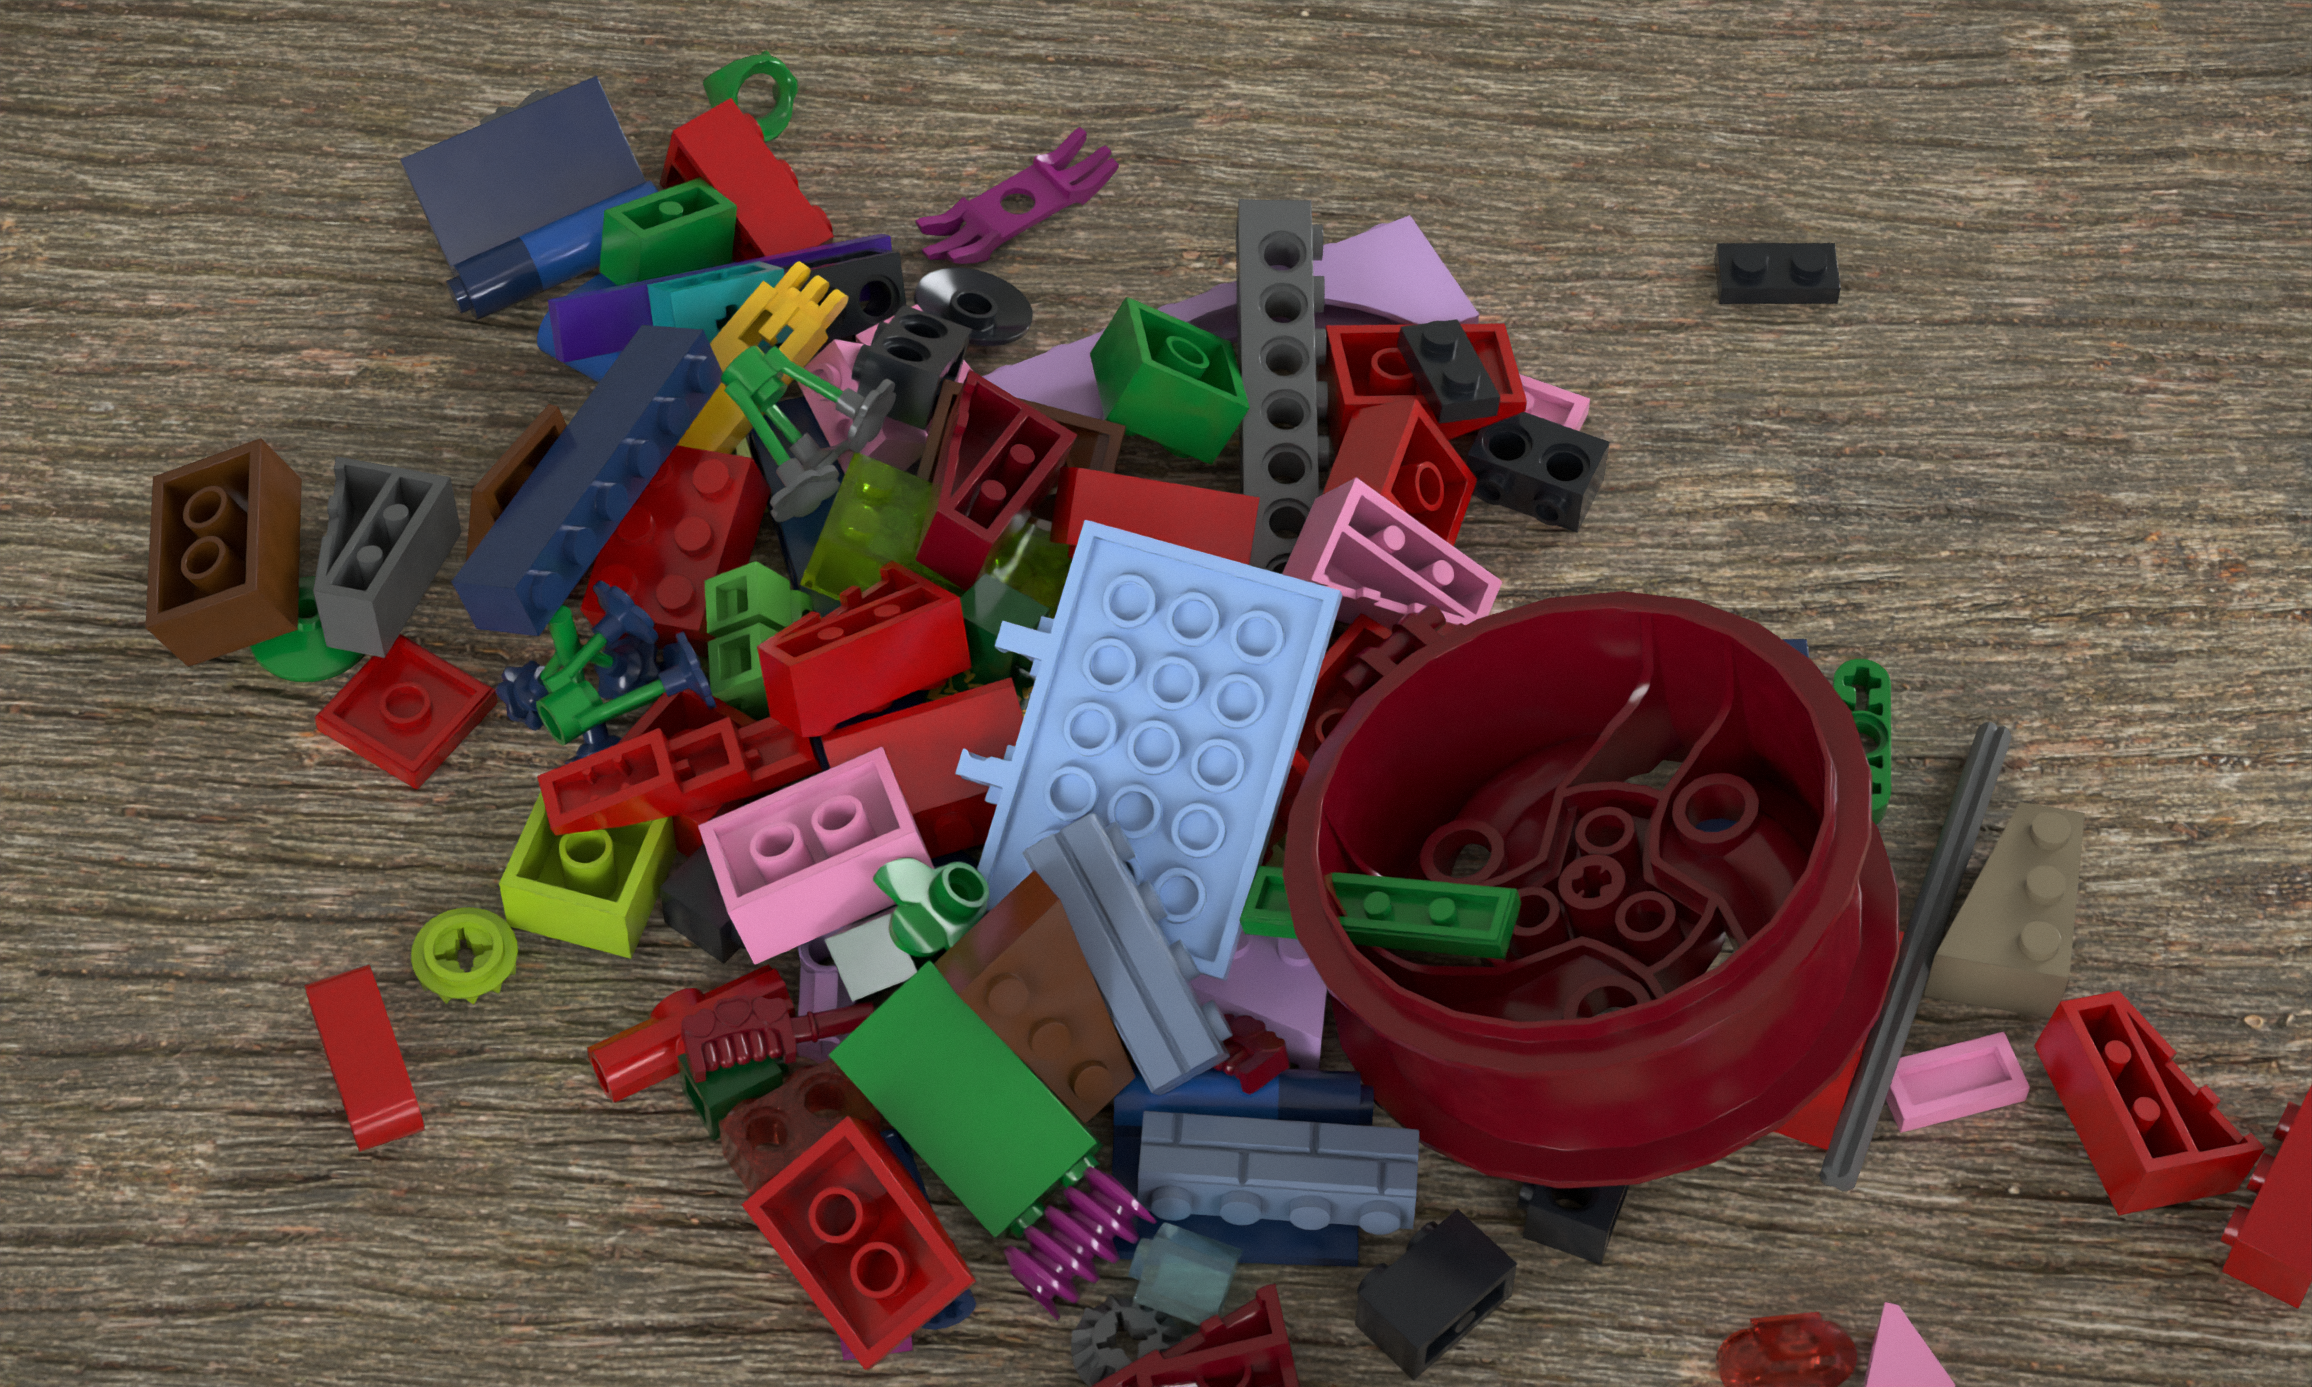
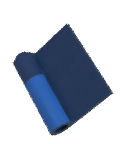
M597 76L400 159L402 167L454 278L446 281L450 295L460 314L470 310L476 320L600 267L604 210L658 192L650 180H645Z
M1130 1064L1135 1078L1114 1097L1112 1176L1138 1201V1172L1144 1111L1372 1126L1374 1088L1371 1085H1361L1360 1071L1287 1069L1280 1072L1274 1079L1250 1095L1242 1091L1240 1080L1234 1075L1228 1076L1223 1070L1217 1071L1212 1067L1173 1090L1158 1096L1151 1093L1137 1065ZM1148 1211L1157 1222L1152 1224L1140 1217L1134 1216L1132 1222L1140 1237L1135 1244L1116 1235L1112 1238L1120 1259L1358 1267L1357 1225L1328 1224L1321 1229L1306 1230L1296 1227L1290 1221L1259 1219L1253 1224L1235 1225L1225 1221L1221 1216L1190 1214L1187 1218L1181 1220H1165L1154 1215L1152 1211Z

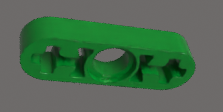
M1852 659L1838 667L1834 675L1832 687L1851 710L1858 733L1870 736L1878 747L1873 752L1866 753L1872 772V821L1877 825L1886 814L1891 796V680L1887 671L1878 663L1867 659ZM1853 685L1864 686V691L1868 695L1864 711H1854L1856 706V690L1852 687Z

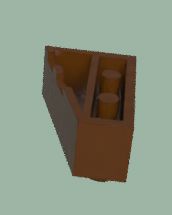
M1034 869L940 957L934 965L956 994L1086 1124L1135 1078V1074L1061 900Z

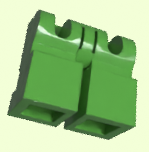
M754 561L704 581L707 633L716 637V639L708 641L709 676L712 696L719 698L757 721L770 717L757 646L811 611H814L813 599L809 594L798 590H790L788 579L761 563Z

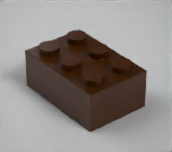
M262 438L153 476L145 628L187 667L298 630L302 479Z

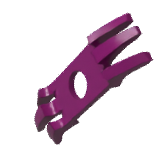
M1078 127L1057 149L1046 154L1036 155L1033 165L972 200L968 201L963 197L946 213L937 216L921 217L915 220V224L922 234L950 236L941 242L922 249V253L929 260L948 259L953 263L959 264L989 260L992 252L997 247L1073 203L1078 202L1083 206L1107 183L1119 168V164L1113 158L1108 160L1112 151L1104 145L1086 159L1064 170L1087 140V133L1081 127ZM1018 193L1032 198L1035 205L1027 213L1011 214L1002 208L1001 202L1005 197ZM965 221L966 224L960 229L962 223Z

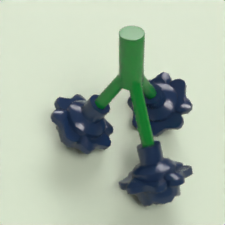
M564 605L560 606L548 623L556 651L547 665L541 666L536 661H529L522 667L508 666L501 675L503 682L499 683L495 690L496 695L506 704L507 716L510 720L525 723L529 729L534 731L544 726L536 707V701L549 694L543 684V680L559 671L584 646L580 642L570 608ZM627 635L622 640H617L611 647L605 645V651H599L589 661L595 664L594 668L599 676L598 694L606 700L615 699L659 679L658 673L661 672L656 662L657 644H648L642 639H635L630 635ZM583 669L572 679L576 684L586 680ZM606 722L599 724L582 734L584 743L578 748L576 756L565 761V765L612 747L622 738L616 735H609Z

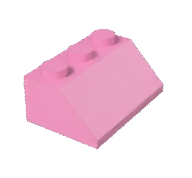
M883 747L698 825L727 912L754 965L895 905L896 903L873 881L874 874L884 864L900 858H913L934 869Z

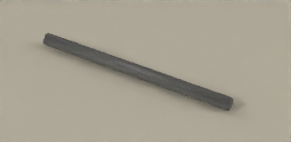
M1984 722L1978 726L1899 949V957L1879 1018L1869 1032L1822 1164L1819 1176L1822 1183L1826 1186L1836 1187L1841 1191H1850L1856 1185L1925 988L1935 954L1939 948L2012 738L2009 729L2005 726H1996L1992 722Z

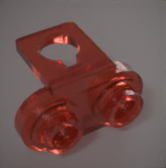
M1818 1311L1750 1318V1328L1736 1331L1722 1342L1717 1351L1715 1363L1717 1372L1725 1387H1837L1844 1383L1853 1373L1857 1363V1349L1846 1329L1837 1323L1824 1321Z

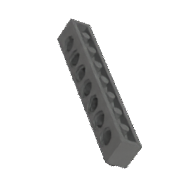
M1239 199L1235 231L1238 367L1250 407L1239 424L1240 494L1260 497L1249 565L1282 574L1298 537L1295 539H1282L1274 533L1287 530L1299 536L1315 499L1321 496L1324 489H1319L1318 472H1328L1329 436L1317 435V418L1327 417L1328 406L1327 381H1316V365H1325L1326 329L1315 328L1314 312H1324L1325 303L1324 276H1313V261H1322L1323 224H1312L1311 200ZM1274 265H1283V266H1286V267H1288V268H1290V269H1289V270H1276V269L1272 268L1271 266H1274ZM1285 317L1290 319L1291 322L1280 323L1271 318ZM1284 369L1292 372L1293 375L1280 376L1272 371ZM1285 422L1296 428L1283 430L1276 428L1272 424ZM1278 476H1288L1295 479L1297 482L1293 484H1282L1275 481L1273 478Z

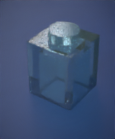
M1164 1222L1153 1240L1145 1237L1141 1238L1128 1275L1139 1280L1133 1302L1200 1325L1201 1322L1215 1314L1221 1316L1243 1250Z

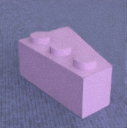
M1242 928L1227 981L1200 974V976L1190 981L1202 1004L1213 999L1222 1014H1232L1235 1018L1247 1015L1256 1020L1263 1021L1267 1031H1273L1276 1033V1037L1285 1040L1289 1062L1299 1065L1301 1070H1319L1327 987L1298 939L1245 934Z

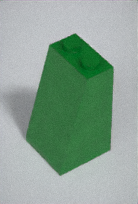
M930 960L828 1054L996 1239L1004 1240L1011 1233L1018 1240L1022 1239L1025 1236L1023 1231L1029 1225L1036 1227L1045 1218L1043 1211L1046 1207L1043 1203L1062 1185L1065 1188L1068 1186L1077 1188L1086 1180L1083 1171L1089 1166L1097 1169L1100 1165L1093 1156L1104 1145L1083 1121L956 994Z

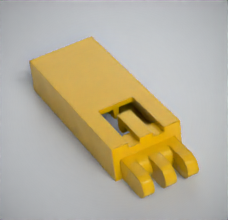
M800 261L796 262L774 288L765 281H762L710 343L722 372L726 370L738 355L751 346H757L762 340L773 347L778 342L776 336L785 325L794 331L779 347V350L790 361L804 368L828 339L825 330L844 309L848 302V296L835 289L819 306L818 303L828 291L830 284L817 275L800 292L799 289L807 281L811 273V269ZM783 373L782 380L789 386L794 379ZM721 382L677 445L731 454L753 427L741 408L724 391L726 386Z

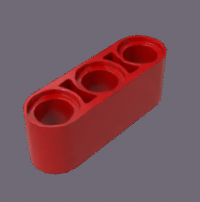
M370 964L304 985L359 1152L425 1131L421 1111Z

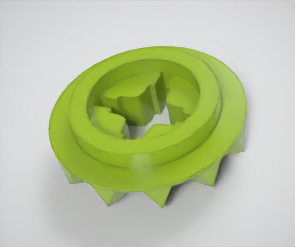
M463 907L443 912L432 918L421 928L412 945L411 963L424 992L431 990L438 994L445 1004L452 998L466 999L474 1005L480 995L490 991L500 994L502 984L509 975H516V960L519 949L512 928L503 918L485 909ZM466 939L467 948H471L472 954L476 956L473 959L474 967H471L470 972H464V969H460L458 961H455L458 959V950L461 949L459 940Z

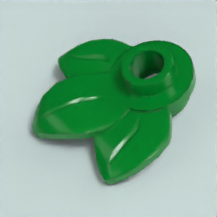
M900 858L884 864L873 876V881L898 905L890 916L888 927L890 937L898 949L919 958L932 956L944 948L948 951L981 920L987 909V901L990 894L988 884L978 870L966 863L952 862L947 866L932 869L916 859Z

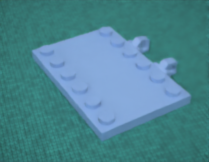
M1085 520L1055 618L1041 616L1037 630L1002 621L995 643V648L1000 652H1015L1033 662L1029 675L1036 678L1016 745L1007 746L1004 759L992 756L989 758L982 757L963 748L955 773L964 780L989 787L985 801L997 805L977 869L983 875L989 887L990 894L986 910L991 911L1032 872L1022 853L1025 849L1052 834L1060 832L1062 828L1087 814L1095 813L1103 820L1105 826L1117 821L1130 842L1136 857L1127 861L1126 864L1136 883L1140 885L1149 880L1161 899L1168 916L1158 921L1170 945L1181 940L1193 958L1200 974L1227 981L1242 932L1239 919L1257 868L1263 862L1343 596L1341 591Z

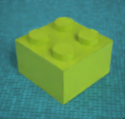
M540 791L499 882L506 922L513 928L632 959L659 896V887L665 882L677 854L672 816L622 827L555 835L551 830Z

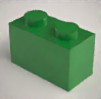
M697 178L604 210L599 271L619 286L730 264L732 261L737 205L704 180Z

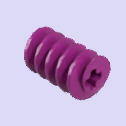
M1091 1166L1083 1171L1091 1190L1089 1194L1072 1186H1068L1063 1191L1071 1209L1069 1214L1053 1206H1048L1043 1211L1051 1229L1049 1234L1029 1225L1023 1231L1031 1248L1029 1253L1011 1245L1003 1250L1011 1267L1010 1273L1057 1321L1060 1319V1315L1052 1299L1055 1295L1074 1304L1080 1299V1295L1072 1280L1075 1275L1094 1284L1100 1279L1092 1260L1095 1255L1114 1264L1120 1259L1112 1241L1115 1235L1133 1244L1140 1239L1132 1222L1134 1216L1140 1217L1152 1224L1157 1222L1111 1174H1106Z

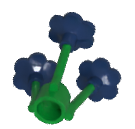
M598 581L593 586V590L598 597L597 601L606 612V615L592 628L595 635L561 670L543 680V684L549 694L536 701V707L542 722L551 736L562 746L599 724L656 702L665 692L670 697L689 688L702 698L709 711L717 708L712 697L710 682L706 675H704L701 662L690 642L687 641L683 631L675 634L678 643L673 642L664 646V661L659 666L661 670L658 673L659 679L603 703L598 692L590 682L584 680L576 684L572 681L604 645L611 647L625 632L635 639H642L648 644H654L659 638L657 632L653 629L655 624L651 617L643 609L635 605L630 596L617 586L610 587L603 581Z

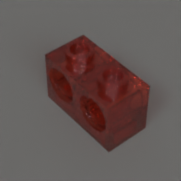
M829 1058L817 1066L807 1065L798 1069L786 1080L784 1085L759 1099L750 1098L736 1105L725 1119L719 1121L723 1156L750 1194L753 1195L847 1116L870 1121L877 1131L881 1132L879 1113L860 1089ZM823 1109H833L839 1112L827 1118L813 1115ZM767 1142L781 1145L772 1151H759L755 1149L760 1144Z

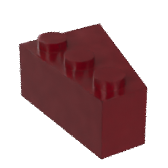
M969 369L947 420L915 560L967 592L989 570L1055 485L1060 474V467H1063L1077 434Z

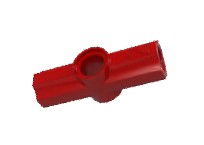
M769 964L705 994L697 988H685L676 991L656 1005L650 1019L587 1047L589 1061L606 1097L615 1103L680 1073L677 1056L685 1053L681 1037V1022L683 1018L687 1015H696L699 1010L704 1008L713 1011L714 1004L722 998L731 999L737 995H742L749 998L753 1003L758 997L769 1000L779 997L784 999L789 1017H795L794 1005L788 994L786 984L777 969L771 968Z

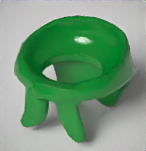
M767 50L758 55L734 60L721 69L714 71L703 80V86L711 108H714L730 98L738 106L737 96L739 89L744 81L752 75L763 73L774 79L775 84L772 87V92L776 104L765 116L755 118L763 132L764 143L778 138L786 129L792 116L794 98L798 93V80L780 59L773 57Z

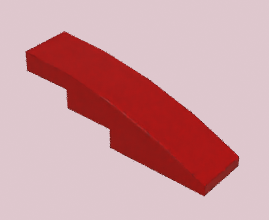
M729 716L671 740H668L662 730L658 728L540 774L537 778L551 830L555 835H564L622 827L694 812L758 794L823 770L812 737H801L771 717L737 729Z

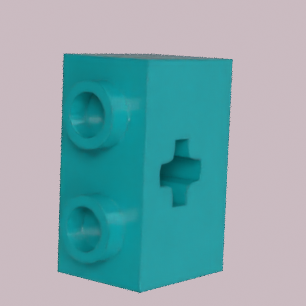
M757 261L649 284L647 288L653 326L703 329L709 343H711L761 282L765 281L774 288L783 278L784 269ZM785 325L776 336L778 340L776 344L783 343L792 333L790 327ZM764 340L757 345L765 354L772 348Z

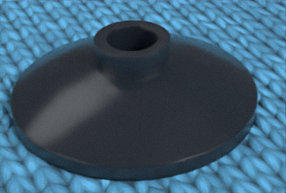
M944 268L930 272L918 282L914 294V304H918L923 312L972 329L969 344L1000 346L1013 343L1026 335L1032 323V307L1023 293L1002 278L980 270Z

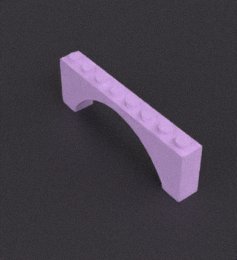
M1410 215L1388 224H1378L1367 232L1343 241L1323 245L1322 261H1313V276H1324L1325 279L1324 312H1314L1315 328H1325L1326 325L1424 324L1432 321L1458 319L1460 324H1478L1479 313ZM1274 265V266H1271L1272 268H1274V269H1276V270H1289V269H1290V268H1288V267H1286V266H1283V265ZM1236 281L1219 284L1208 292L1176 304H1166L1157 309L1232 343L1237 342ZM1285 317L1271 318L1280 323L1291 322L1290 319ZM1105 329L1070 344L1057 345L1046 353L1017 364L1001 366L992 373L982 377L1017 398L1105 420L1090 357L1091 350Z

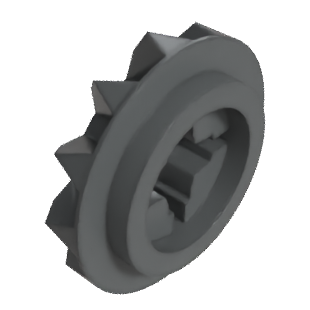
M1110 1293L1104 1303L1093 1309L1086 1307L1081 1321L1076 1329L1072 1330L1071 1341L1073 1365L1084 1383L1091 1387L1132 1363L1130 1357H1126L1122 1348L1110 1350V1347L1116 1345V1333H1118V1327L1123 1326L1124 1331H1128L1129 1336L1133 1340L1144 1338L1143 1341L1138 1343L1136 1360L1156 1348L1162 1353L1181 1342V1327L1176 1326L1169 1316L1165 1305L1157 1307L1146 1302L1140 1293L1132 1299H1117Z

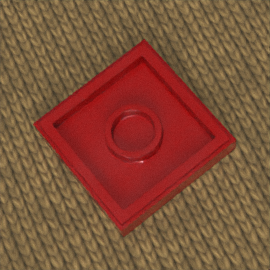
M399 634L385 658L372 656L314 718L318 731L418 790L496 706L498 700L495 689Z

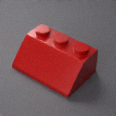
M1012 677L836 729L821 735L830 769L883 747L929 857L932 859L986 843L997 805L985 801L989 787L962 779L961 776L955 774L963 748L982 757L989 758L992 756L1004 759L1007 746L1016 745L1024 716Z

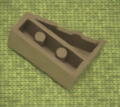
M2024 802L2018 803L1935 954L1923 993L1924 997L2051 1018L2059 1002L2062 1001L2070 977L2085 813Z

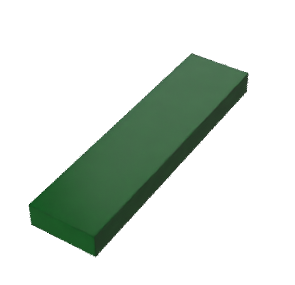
M1258 866L1239 919L1245 934L1297 939L1283 880V867ZM1338 872L1332 874V883L1336 889L1337 898L1348 916H1339L1341 926L1353 945L1505 959L1521 907V900L1517 889Z

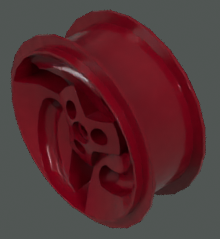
M1627 591L1547 598L1474 620L1410 654L1354 701L1314 753L1289 813L1283 880L1295 935L1329 991L1343 1052L1354 1070L1360 1071L1363 1085L1373 1086L1374 1103L1402 1128L1419 1129V1142L1423 1146L1488 1176L1560 1189L1637 1185L1719 1161L1782 1127L1840 1076L1879 1018L1899 957V888L1879 828L1872 821V772L1851 710L1811 659L1760 623L1697 600ZM1662 760L1682 763L1662 791L1647 785L1624 782L1631 777L1650 773ZM1709 819H1727L1737 822L1732 827L1719 832H1705L1695 828L1700 822ZM1474 843L1484 846L1491 853L1488 863L1479 872L1468 877H1451L1456 859L1467 844ZM1338 872L1517 889L1521 900V907L1505 959L1479 957L1483 967L1426 966L1411 963L1389 952L1394 950L1392 948L1353 945L1341 926L1339 916H1348L1337 898L1336 889L1332 883V874ZM1727 935L1735 952L1721 965L1706 973L1722 950ZM1612 1007H1620V1008H1623V1009H1619V1010H1616V1011H1612V1012H1609V1013H1605V1014L1596 1016L1598 1013H1600V1012L1603 1011L1604 1009H1608V1008H1612Z

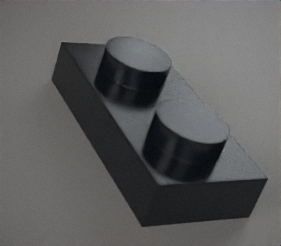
M1717 243L1714 262L1719 304H1838L1841 286L1835 243Z
M1458 319L1432 321L1400 327L1397 346L1439 424L1497 416L1500 395Z

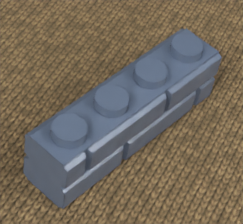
M1095 813L1087 814L1062 828L1060 832L1052 834L1025 849L1022 853L1031 870L1035 869L1061 900L1106 1009L1151 1093L1158 1096L1163 1095L1191 1080L1194 1076L1228 1059L1230 1054L1223 1041L1233 1036V1033L1213 999L1205 1004H1202L1190 982L1200 976V972L1181 940L1171 945L1158 923V921L1168 916L1167 911L1149 880L1140 885L1136 883L1126 864L1127 861L1136 857L1117 821L1105 826L1103 820Z
M1144 1111L1138 1172V1202L1147 1211H1152L1154 1215L1165 1220H1181L1187 1218L1190 1214L1221 1216L1225 1221L1235 1225H1249L1257 1222L1259 1219L1290 1221L1296 1227L1306 1230L1321 1229L1328 1224L1357 1225L1364 1231L1377 1235L1390 1234L1398 1230V1228L1413 1229L1417 1195L1419 1129Z

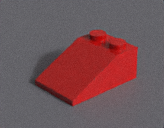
M1505 323L1461 324L1500 395L1497 416L1441 424L1438 423L1397 346L1400 327L1417 324L1326 325L1325 365H1320L1318 381H1327L1328 406L1326 420L1335 458L1353 412L1356 409L1416 398L1447 440L1525 412L1527 399Z
M847 1116L741 1204L864 1370L869 1371L977 1282L912 1175L870 1121Z

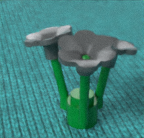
M758 346L749 347L729 364L721 376V382L726 386L724 391L741 408L779 466L776 473L785 487L778 491L770 501L773 507L771 515L777 522H784L793 516L804 517L815 511L821 504V501L835 494L840 487V483L837 480L839 472L831 464L847 449L859 453L867 442L874 440L883 426L886 415L890 412L896 400V393L893 392L895 383L889 379L883 380L877 389L872 390L865 398L850 388L842 391L795 364L776 346L772 347L766 354ZM783 373L835 402L837 411L853 419L846 440L832 447L820 448L808 433L802 435L775 404L788 388L787 384L782 380ZM760 412H764L792 444L788 449L796 458L791 459Z

